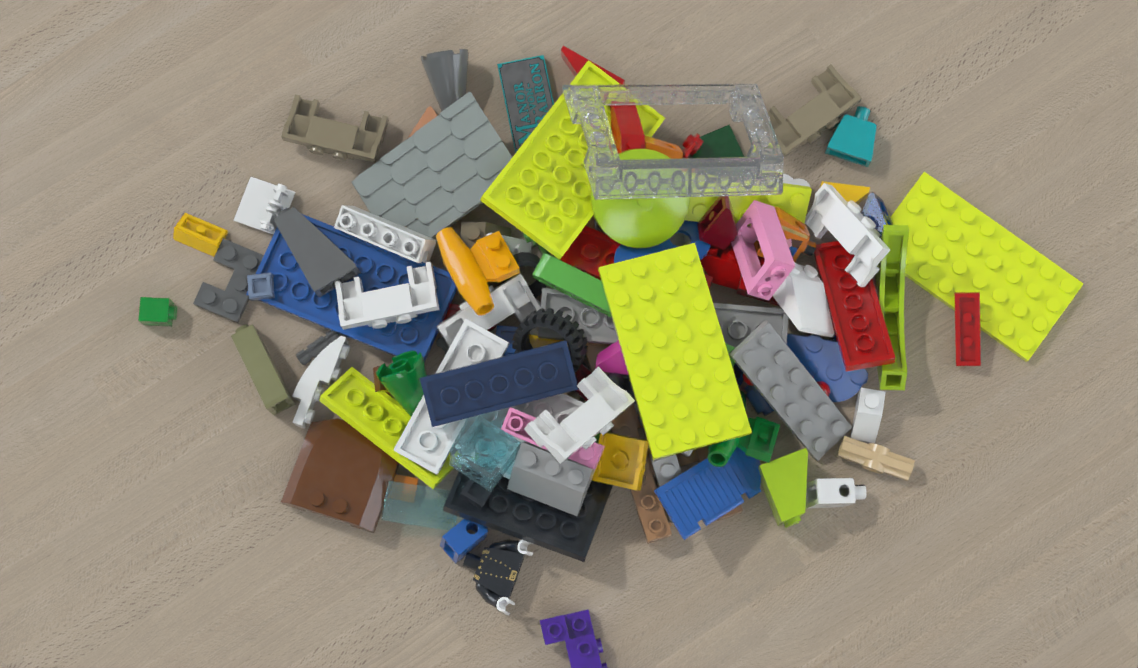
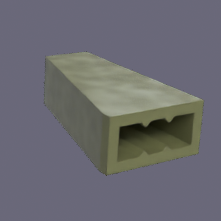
M246 324L235 330L236 333L231 335L266 409L275 416L296 405L253 324L250 326Z

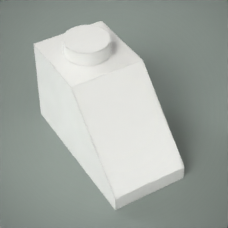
M860 388L857 393L850 438L875 444L883 413L885 391Z

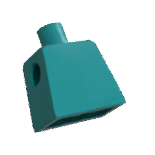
M857 106L854 117L844 114L826 148L825 154L869 167L873 156L877 128L875 123L868 121L870 109Z

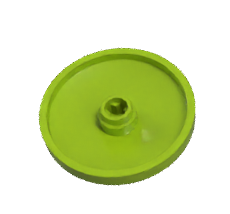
M642 148L623 151L608 160L598 172L591 192L592 211L599 227L614 241L633 248L653 247L671 238L682 226L690 203L689 186L680 167L668 156L654 150Z

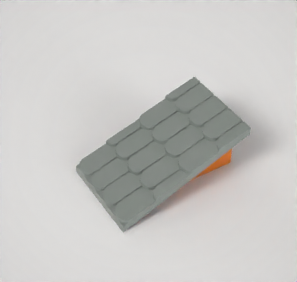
M468 92L443 110L433 120L417 130L411 137L380 158L381 160L358 175L352 181V184L370 213L434 239L439 231L451 227L483 203L480 201L482 195L508 164L512 156L472 93Z

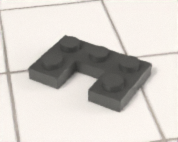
M223 238L213 260L234 270L225 291L203 282L193 304L239 324L249 302V296L246 295L248 291L247 275L256 274L264 255Z

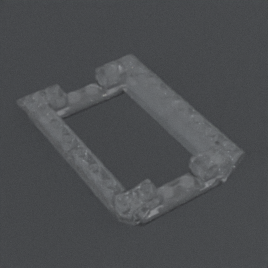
M563 84L562 86L572 124H581L588 150L584 158V165L595 200L782 195L784 156L757 84ZM728 102L732 121L744 123L751 147L746 157L620 160L603 105L727 104Z

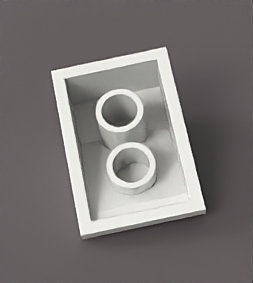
M794 262V269L773 294L774 299L799 331L832 337L835 333L824 284L817 276L818 272L810 265L803 266Z

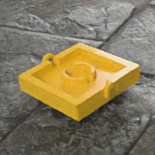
M610 432L604 435L600 433L599 444L605 446L592 480L636 491L641 490L649 445L648 441Z

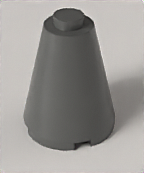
M459 49L460 53L454 54L453 50L426 54L427 57L421 56L423 67L441 112L466 94L468 49Z

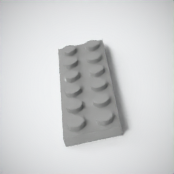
M762 322L728 354L803 447L807 449L813 459L818 461L853 428L769 322Z

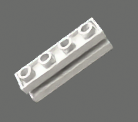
M342 205L334 226L335 229L417 263L430 261L437 241L355 206Z

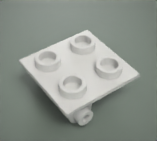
M250 177L233 221L274 235L277 225L273 219L282 210L290 208L296 192L288 190L282 184L274 185Z

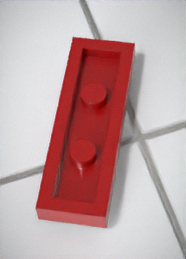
M955 292L956 366H981L980 292Z

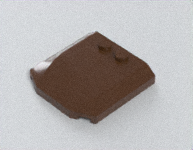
M336 418L311 422L281 503L298 510H307L350 524L352 527L370 533H375L400 463L342 419Z

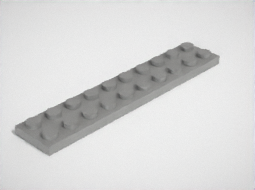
M542 288L541 309L544 308L546 311L548 308L554 309V314L558 310L563 311L562 317L564 318L567 314L572 317L570 322L577 321L579 323L577 330H584L583 337H587L588 343L612 345L618 341L611 317L555 289ZM713 303L725 343L736 348L762 322L767 321L787 344L788 316L783 309ZM539 327L538 338L565 340L558 332L549 328Z

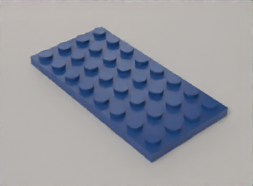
M303 215L359 268L361 274L355 277H359L362 280L363 292L409 284L407 267L418 268L426 266L424 262H414L335 229L334 226ZM278 227L256 274L272 273L275 298L258 301L393 356L408 351H416L417 354L420 352L424 363L439 331L436 326L443 322L457 287L449 272L433 266L440 310L417 314V317L411 318V321L398 324L396 321L390 322L383 328L374 329L372 326L364 325L343 330L340 326L336 288L321 297L316 295Z

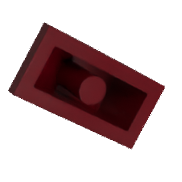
M725 191L722 192L697 223L700 241L723 250L736 239L738 234L729 195Z

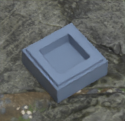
M272 273L247 275L249 300L275 298Z

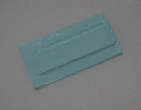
M388 481L381 520L451 530L456 526L457 516L443 511L450 490L432 489L426 486Z

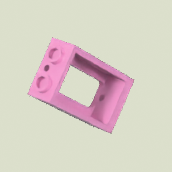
M754 200L737 222L738 234L731 243L748 295L769 301L794 269L795 264L775 207ZM757 238L765 258L762 267L754 247V242Z

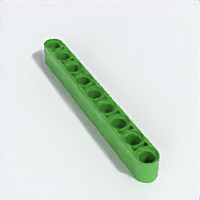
M545 253L542 255L532 274L533 278L612 318L601 280ZM725 343L729 354L735 347ZM729 356L730 361H731V365H732V368H733L734 365H735V362H734L733 359Z

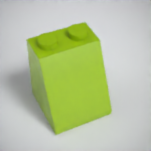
M806 448L758 467L761 475V486L777 526L784 524L785 528L798 524L801 521V517L805 514L808 451Z

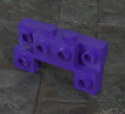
M588 609L540 620L545 645L565 641L571 668H607L606 662L601 663L599 653L604 651L601 639H595Z

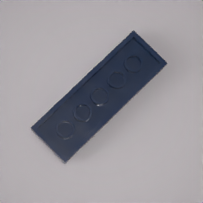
M566 340L420 377L432 427L578 390Z

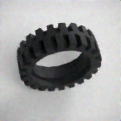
M542 308L537 312L536 310L531 312L520 323L513 335L512 340L514 342L512 348L516 349L514 353L533 349L529 338L530 331L536 327L552 329L567 341L571 350V361L575 373L586 357L588 346H586L587 337H583L585 333L583 329L577 330L579 326L577 321L570 322L572 318L570 315L567 314L564 318L562 317L563 311L558 310L554 314V309L548 308L545 311Z

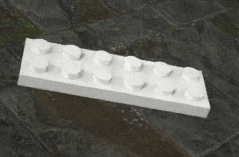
M465 319L436 373L502 357L510 343ZM423 395L394 451L429 471L438 474L469 418L432 427Z

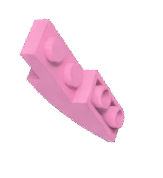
M510 407L500 431L538 446L524 430L527 424L534 421L537 417ZM594 442L586 450L581 447L568 459L596 470L605 446Z

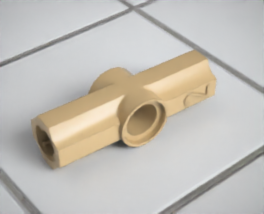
M847 436L843 437L837 457L860 464L862 468L871 472L886 473L906 481L909 480L915 462L911 458L890 452V449L874 443L867 444Z

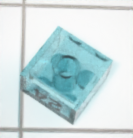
M479 415L451 451L449 465L491 492L516 459L521 442Z

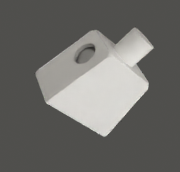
M853 478L815 479L807 483L806 509L852 505L856 500L866 498V487L864 484L854 485Z

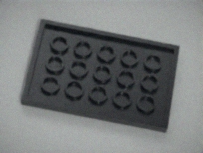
M466 459L463 460L462 463L471 471L464 472L461 465L444 504V512L585 562L613 485L591 480L579 514L575 516L507 489L510 479L499 475L494 482H490V484L495 486L494 490L482 509H479L462 499L460 493L472 474L477 475L476 473L480 475L481 466ZM488 469L485 470L487 474L494 473Z

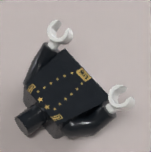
M507 539L494 542L489 548L484 547L481 557L468 552L463 563V567L476 571L473 581L476 582V590L484 601L505 615L510 614L505 610L508 604L515 605L510 600L525 555H533L532 552L527 551L528 545L532 543L524 540Z

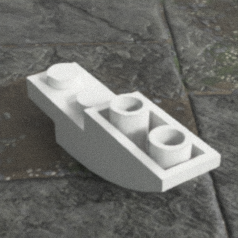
M340 336L323 349L311 362L298 382L292 395L296 400L301 401L293 420L296 426L305 429L307 424H311L315 415V410H313L314 404L320 400V396L324 391V388L321 387L322 384L331 386L334 381L336 382L339 379L342 368H339L342 358H347L350 350L349 341L346 337Z

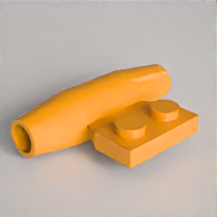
M453 228L442 229L437 233L436 239L443 262L459 293L477 315L488 314L493 310L494 302L487 282L499 283L519 274L520 268L499 231L478 239L469 249Z

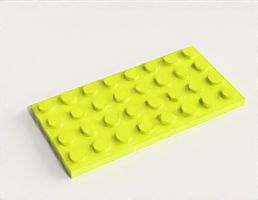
M589 60L480 199V201L559 260L594 215L591 206L593 183L603 165L613 157L611 99L635 101L645 136L652 137L665 120L664 116Z
M923 172L885 224L908 225L909 227L905 268L906 277L954 311L955 292H980L981 330L1025 362L1029 361L1083 286L1081 281L926 172ZM882 228L881 231L879 232V233H880V236H879L880 239H882V231H883V228Z
M695 243L599 267L598 271L653 460L751 434L750 424Z

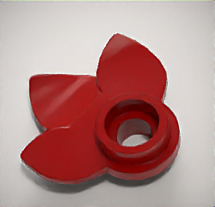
M698 133L694 136L690 134L683 142L682 146L685 147L682 151L683 159H687L689 154L693 156L702 145L703 140Z

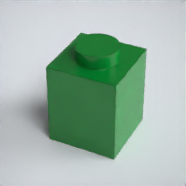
M140 297L138 321L141 324L172 327L173 320L177 318V306L174 305L170 298Z

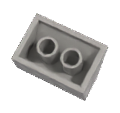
M522 442L512 467L507 489L578 516L595 469L568 458L560 464L549 451L527 442Z

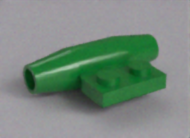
M739 390L746 411V395L743 391ZM760 417L748 418L752 433L708 445L709 463L716 467L725 466L736 447L744 451L747 456L769 463L780 424Z

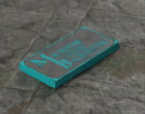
M544 55L497 64L515 153L554 105Z

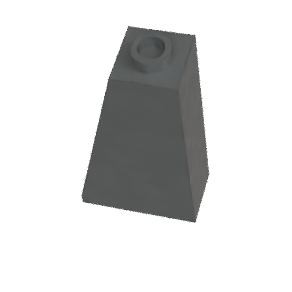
M295 207L282 210L273 219L318 297L335 289V281L345 283L361 274L355 263Z

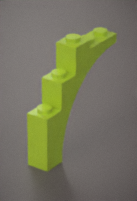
M883 225L881 240L889 247L890 251L877 265L880 270L875 274L878 300L895 354V363L877 366L880 390H905L904 289L909 237L908 225Z

